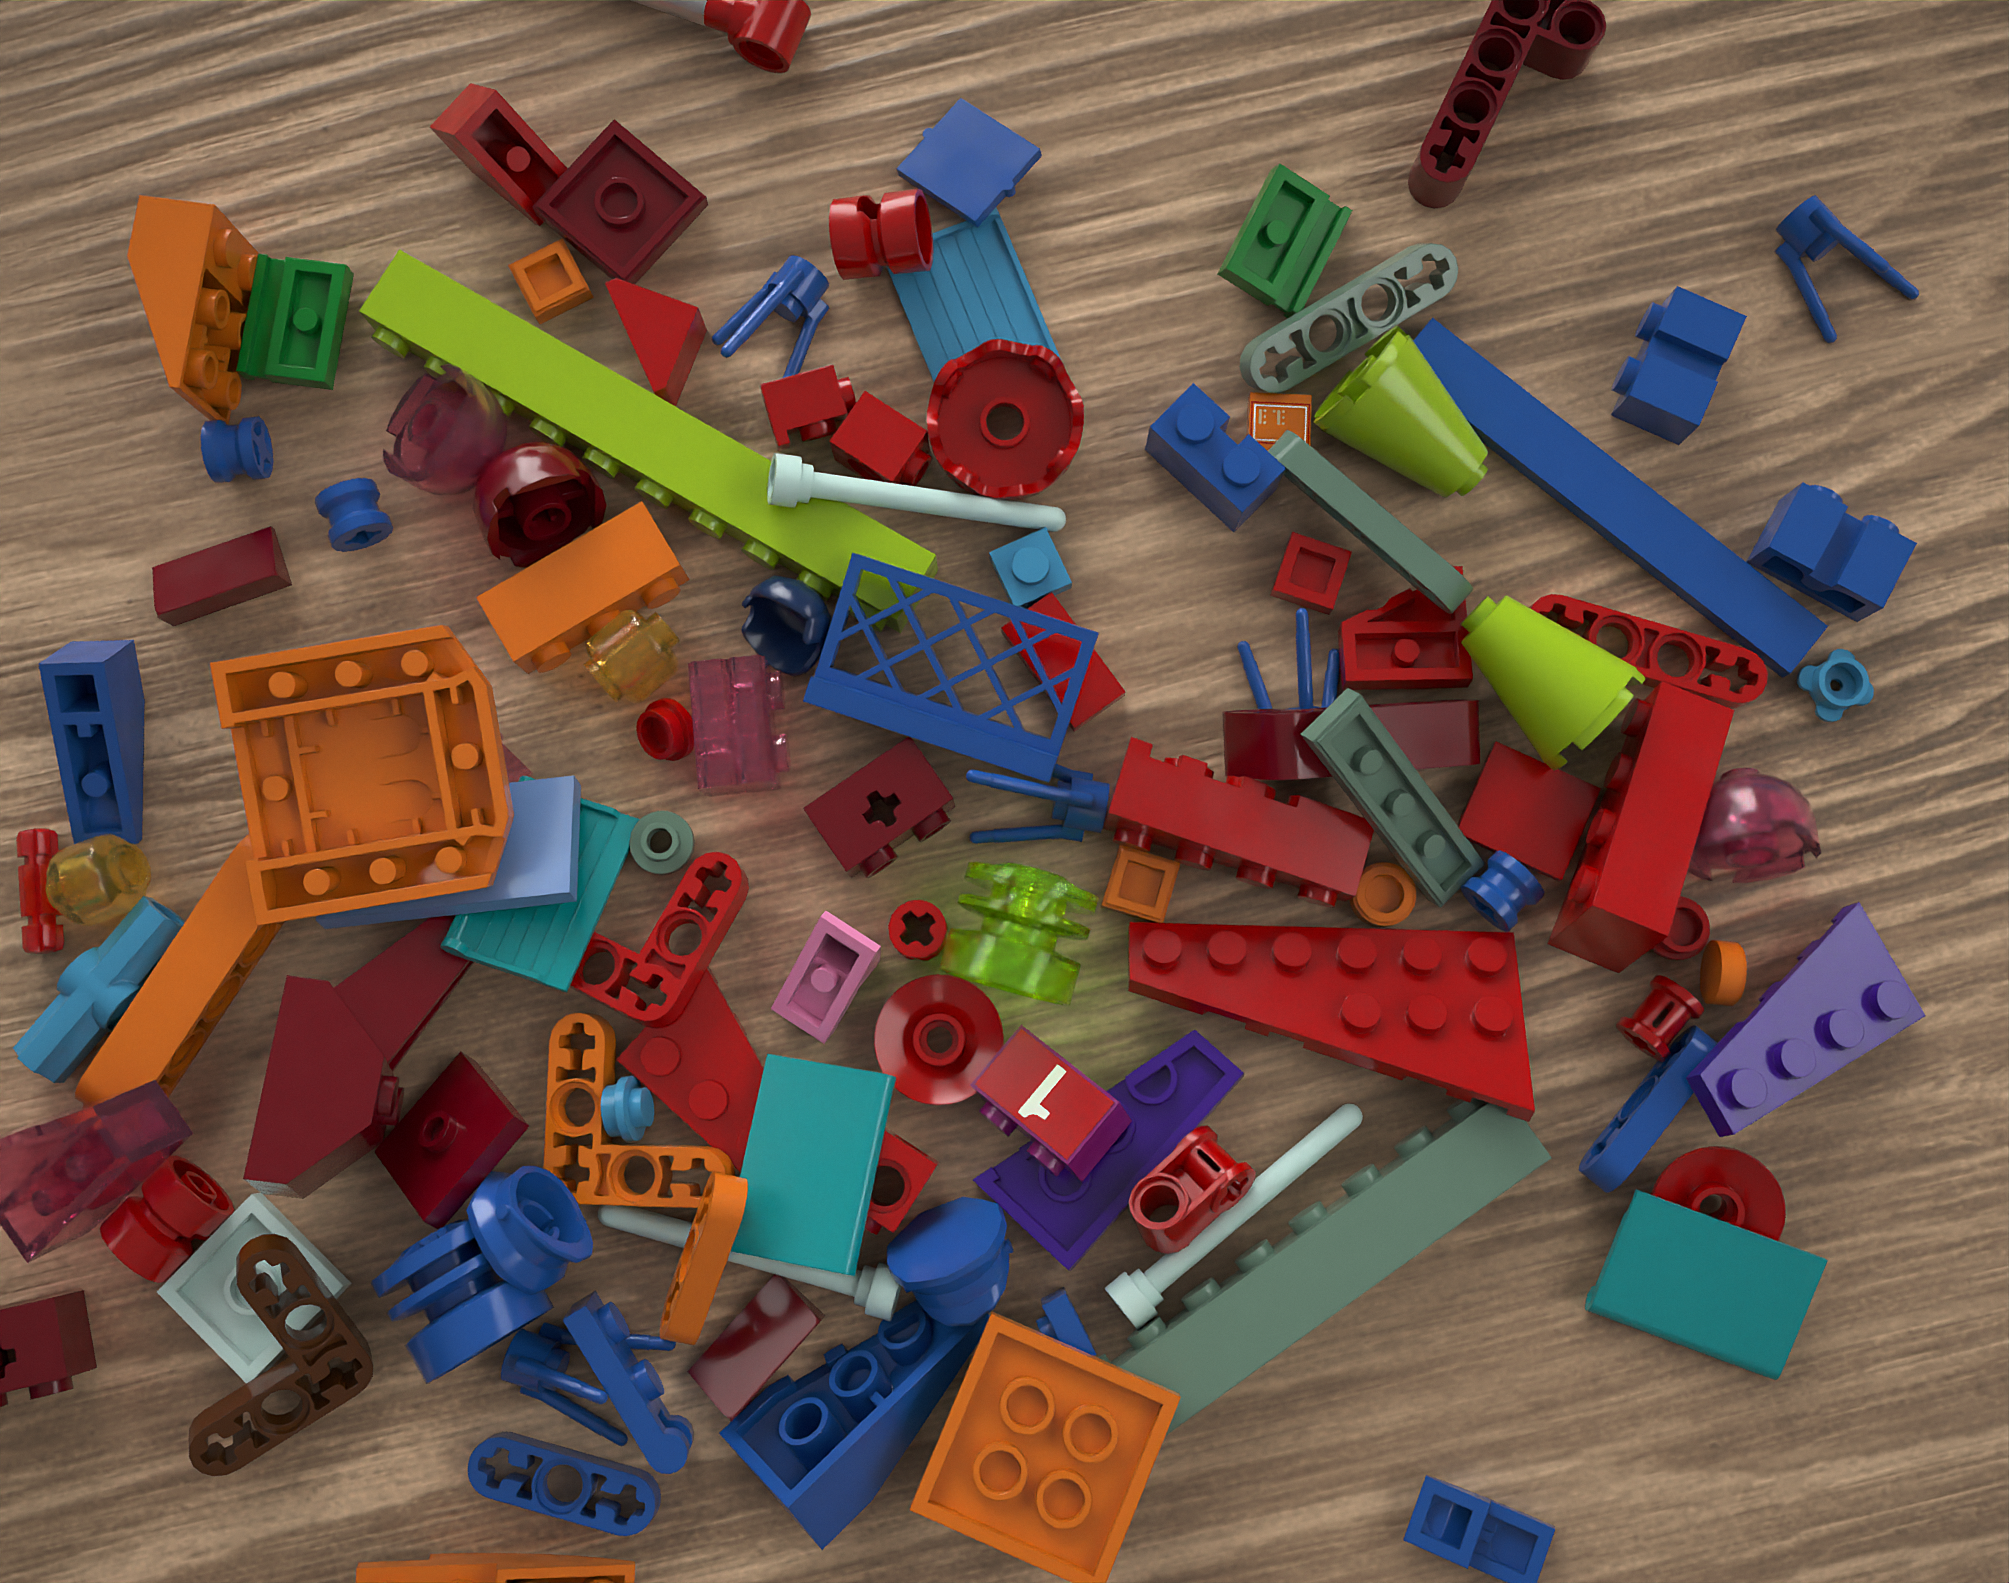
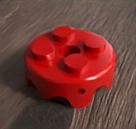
M1005 339L986 341L966 354L948 361L941 368L935 379L927 409L928 438L933 455L944 473L960 488L973 495L1018 501L1039 494L1052 486L1068 470L1080 446L1084 425L1082 398L1068 376L1061 359L1044 346L1022 344ZM1010 407L1021 416L1023 428L1013 439L1001 440L989 432L986 420L989 414L996 408Z

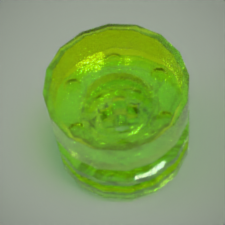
M968 862L964 879L976 886L990 890V896L984 897L960 893L957 902L958 906L983 918L980 930L950 928L939 971L998 990L1069 1007L1081 964L1073 958L1055 951L1058 939L1072 941L1088 940L1090 929L1082 924L1065 919L1064 914L1066 911L1082 915H1094L1099 897L1074 886L1062 876L1038 868L1010 862L1003 864Z

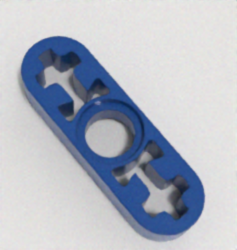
M1696 1025L1682 1032L1668 1047L1670 1050L1668 1058L1664 1062H1656L1586 1152L1580 1162L1579 1171L1605 1193H1609L1620 1186L1694 1092L1686 1077L1718 1042Z
M500 1432L492 1435L474 1449L468 1462L470 1483L479 1494L486 1498L618 1536H631L646 1528L657 1514L661 1503L659 1485L654 1477L645 1470L513 1432ZM504 1448L509 1451L508 1463L524 1469H528L535 1463V1456L542 1458L543 1462L536 1470L532 1479V1492L524 1490V1486L531 1476L513 1472L507 1475L501 1482L495 1480V1467L486 1464L487 1458L494 1457ZM569 1465L579 1472L583 1482L579 1498L570 1502H562L551 1495L547 1479L553 1467ZM598 1474L607 1478L600 1491L615 1495L620 1494L627 1485H632L637 1488L636 1499L639 1502L645 1503V1509H636L630 1518H625L620 1515L621 1504L604 1497L596 1503L595 1510L587 1508V1504L597 1489Z

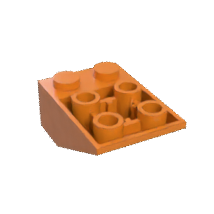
M139 195L127 257L169 387L210 421L223 420L229 425L231 410H235L238 407L241 399L242 384L236 369L258 252L215 204Z

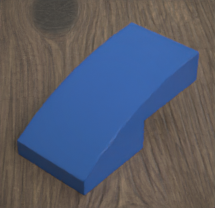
M1426 1475L1403 1540L1468 1569L1471 1566L1507 1583H1537L1555 1532V1526L1464 1488Z

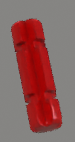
M46 828L20 831L16 837L17 858H24V865L18 867L21 918L28 919V925L21 927L22 948L26 953L31 954L54 953L62 950L64 947L63 924L56 925V917L63 915L60 865H53L52 858L59 856L58 835L55 831Z

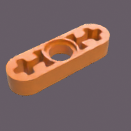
M715 1171L711 1173L666 1296L660 1323V1339L693 1346L696 1344L743 1218L748 1194V1180L746 1178Z

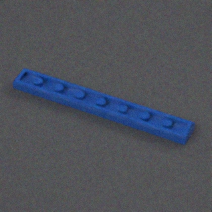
M1434 318L1428 322L1413 340L1482 443L1742 647L1756 653L1763 660L1764 664L1783 678L1791 674L1826 630L1828 625Z

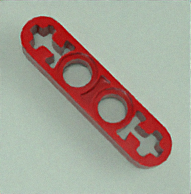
M1550 594L1543 596L1529 607L1543 616H1546L1550 611L1557 613V624L1573 630L1580 627L1584 623V619L1588 620L1589 625L1585 628L1581 637L1597 645L1596 638L1601 628L1615 627L1621 630L1628 641V650L1625 656L1620 659L1633 665L1644 675L1645 681L1642 685L1656 688L1663 681L1734 709L1755 700L1763 693L1767 685L1768 672L1763 660L1756 653L1743 647L1564 595ZM1666 644L1676 645L1686 653L1689 663L1685 675L1672 677L1662 671L1657 661L1661 646ZM1706 655L1710 656V659H1709V661H1708L1707 663H1706ZM1734 665L1739 667L1738 677L1747 680V685L1734 692L1729 690L1730 680L1715 674H1710L1701 679V684L1697 683L1704 668L1716 672H1724Z

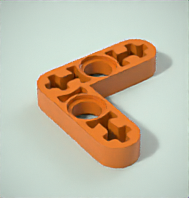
M573 1013L560 1019L552 1029L549 1040L543 1169L549 1170L559 1178L575 1197L578 1204L698 1208L702 1198L700 1185L696 1182L671 1183L673 1177L672 1170L687 1171L699 1168L702 1159H704V1166L707 1171L735 1176L734 1165L729 1156L718 1148L710 1146L612 1143V1137L606 1133L602 1122L601 1096L605 1086L615 1083V1031L606 1019L592 1013ZM584 1024L585 1034L595 1036L596 1043L594 1049L584 1050L582 1058L581 1050L571 1048L570 1041L572 1035L582 1033ZM581 1066L582 1070H596L595 1079H568V1070H581ZM578 1088L590 1093L595 1104L594 1115L584 1126H578L571 1122L566 1115L565 1109L567 1098ZM593 1135L592 1144L579 1145V1150L578 1144L565 1145V1136L581 1137ZM635 1156H641L650 1161L655 1172L654 1183L644 1194L635 1193L625 1182V1167ZM669 1156H673V1157H674V1161H673L672 1165H671V1161H670V1159H669ZM578 1157L579 1166L589 1168L590 1176L589 1180L579 1182L576 1190L575 1180L565 1178V1167L576 1164ZM669 1188L671 1189L673 1196L668 1195Z

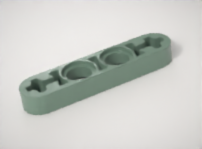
M1418 243L1407 247L1250 341L1245 346L1240 357L1239 367L1242 378L1250 387L1258 391L1280 393L1294 387L1447 295L1457 281L1458 265L1456 257L1450 249L1442 244ZM1421 259L1423 261L1435 262L1436 269L1429 274L1431 284L1415 282L1403 288L1397 280H1408L1423 270ZM1377 284L1387 293L1388 304L1384 314L1379 319L1372 321L1363 313L1361 302L1365 291L1370 286ZM1326 315L1335 323L1337 330L1336 338L1328 349L1318 351L1310 342L1309 331L1312 323L1318 317ZM1295 347L1302 356L1290 355L1278 362L1275 366L1278 375L1276 378L1272 375L1260 374L1259 368L1266 363V356L1264 354L1266 350L1269 353L1283 354Z
M1286 430L1268 450L1286 468L1283 475L1439 608L1452 614L1473 591L1471 584L1452 565L1295 433Z

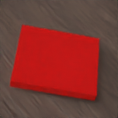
M1495 741L1490 748L1457 826L1468 841L1494 853L1499 850L1515 858L1523 866L1559 882L1564 877L1601 788L1559 769L1553 771L1546 763Z

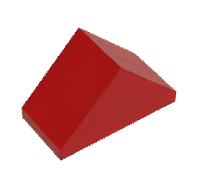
M618 278L606 282L605 285L655 395L676 406L707 332L699 308Z

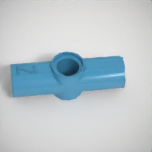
M143 896L100 947H93L85 951L65 969L57 982V990L60 994L13 1047L18 1055L17 1059L31 1071L42 1075L53 1083H64L107 1032L113 1031L185 921L174 911L160 904L155 899Z

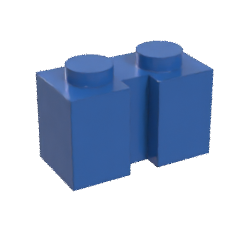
M1679 286L1672 291L1661 305L1652 302L1646 310L1635 334V337L1644 340L1636 359L1631 356L1626 358L1612 385L1611 391L1620 394L1611 416L1680 445L1699 427L1718 384V381H1716L1722 365L1728 360L1747 316Z
M1193 383L1150 426L1145 451L1231 531L1235 532L1276 491L1286 468L1250 434L1239 444H1236L1225 433L1230 416Z
M1802 482L1778 501L1746 562L1858 622L1884 608L1917 543L1899 534L1898 527L1885 518L1866 515L1860 521L1845 513L1848 506L1843 504L1840 495L1833 490L1819 485L1809 486Z

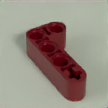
M1589 0L1491 1L1410 171L1408 178L1409 191L1417 202L1425 207L1435 209L1446 207L1455 201L1474 167L1522 64L1560 80L1573 79L1584 71L1606 31L1605 16L1598 6ZM1506 11L1517 12L1524 19L1513 18ZM1562 35L1573 37L1578 41L1579 45L1569 43ZM1481 62L1494 63L1501 71L1488 70ZM1455 113H1468L1474 117L1477 123H1465ZM1443 151L1448 155L1454 156L1446 173L1435 169Z
M1478 699L1430 700L1369 705L1416 770L1480 764ZM1328 707L1295 710L1248 709L1223 711L1225 776H1246L1259 780L1333 777L1300 735Z

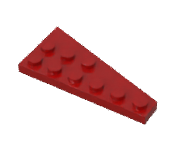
M1129 922V992L1200 1015L1209 1011L1246 1023V1030L1267 1037L1269 1032L1280 1034L1304 1042V1049L1402 1081L1406 1077L1421 1080L1447 1089L1446 1095L1469 1103L1472 1098H1476L1507 1108L1506 1115L1527 1122L1531 1120L1535 1113L1514 932Z

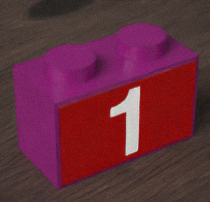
M1020 1025L970 1084L985 1102L979 1113L1007 1137L1015 1129H1018L1033 1143L1026 1151L1056 1177L1065 1168L1082 1182L1132 1122L1119 1101L1022 1025Z

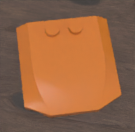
M437 625L210 663L221 729H231L253 859L244 861L256 926L493 886L514 819L492 685L448 626Z

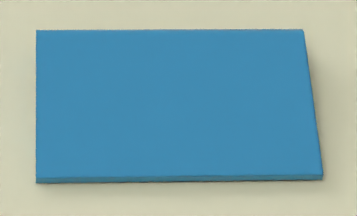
M997 207L978 228L968 221H964L933 233L934 253L930 271L893 274L889 267L886 266L933 382H935L941 368L948 361L956 359L992 339H1005L1022 344L1041 345L1053 351L1060 358Z

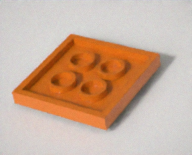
M991 1311L914 1495L910 1511L1069 1582L1106 1583L1181 1396L1175 1391Z

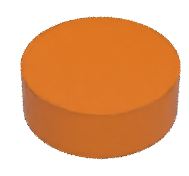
M1379 862L1363 869L1356 896L1349 899L1353 912L1362 922L1373 927H1390L1406 919L1412 912L1416 902V887L1412 878L1403 868L1393 863Z
M1711 940L1704 950L1701 961L1700 990L1702 998L1706 1004L1734 1006L1741 999L1746 984L1747 961L1745 952L1738 942Z

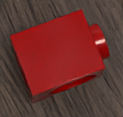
M866 391L863 392L829 441L835 461L863 479L916 486L925 475L932 461V456L928 454L930 451L928 431Z
M885 1127L877 1167L890 1166L896 1169L903 1177L904 1192L902 1197L893 1203H882L871 1195L865 1229L875 1235H878L883 1226L893 1233L897 1230L940 1163L887 1127Z

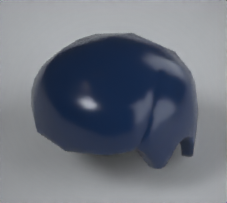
M774 575L756 585L742 602V606L745 609L750 606V613L741 629L744 638L757 655L775 670L793 677L806 674L820 659L832 620L826 603L816 591L802 580Z

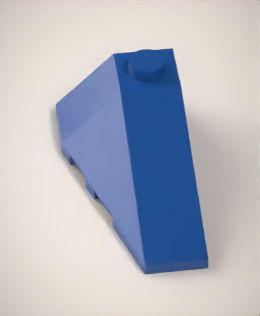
M916 1300L895 1312L891 1321L883 1319L880 1322L877 1334L847 1350L842 1343L824 1353L826 1363L798 1380L793 1381L788 1374L769 1385L719 1434L791 1517L823 1550L874 1499L978 1344L989 1314L974 1325L946 1326L931 1318Z

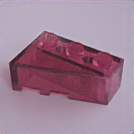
M156 1080L0 1135V1225L25 1261L29 1263L91 1232L194 1133Z

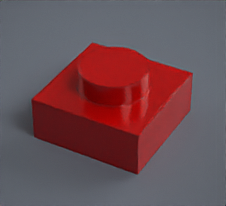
M1292 532L1288 539L1270 596L1330 615L1334 609L1352 551Z

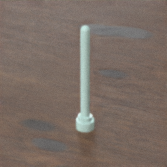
M774 453L770 465L767 487V502L770 505L795 508L797 502L808 503L810 497L1037 530L1046 527L1047 531L1051 532L1061 530L1066 523V515L1058 507L814 472L813 465L803 464L800 456Z
M1349 1103L1337 1109L1255 1178L1246 1195L1231 1209L1220 1214L1192 1240L1189 1246L1179 1252L1165 1254L1144 1273L1138 1268L1128 1276L1124 1271L1104 1289L1134 1327L1139 1330L1158 1314L1154 1307L1164 1300L1161 1293L1354 1131L1363 1119L1360 1108Z
M601 1205L598 1209V1219L607 1227L684 1248L692 1226L691 1222L635 1206ZM731 1251L727 1260L855 1297L854 1304L865 1307L866 1315L891 1321L902 1287L895 1282L889 1272L888 1265L879 1262L877 1268L865 1265L862 1271L856 1270V1275L851 1276Z

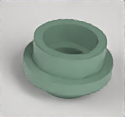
M655 811L645 815L636 823L630 836V851L636 863L644 870L657 875L672 874L682 869L690 860L695 846L694 834L689 824L679 815L669 811ZM659 831H668L672 837L671 847L664 853H654L650 846L651 838Z

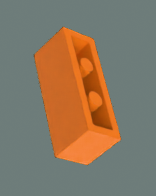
M641 501L476 598L513 662L527 674L535 670L539 673H544L565 663L571 657L570 650L589 638L599 641L618 632L626 624L624 618L642 607L647 606L648 609H654L670 602L680 593L681 589L679 586L690 579L648 509Z

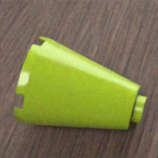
M1395 326L1364 353L1367 358L1353 372L1349 369L1317 409L1314 415L1316 419L1313 422L1321 428V431L1444 498L1450 496L1455 491L1459 495L1464 496L1487 473L1488 468L1482 462L1486 458L1488 450L1410 335L1406 334L1399 326Z
M1507 595L1497 604L1487 596L1461 623L1469 632L1462 640V645L1540 758L1553 771L1561 768L1568 762L1559 752L1563 749L1565 750L1572 742L1580 750H1583L1625 708L1634 697L1625 687L1626 685H1642L1645 681L1644 675L1633 665Z

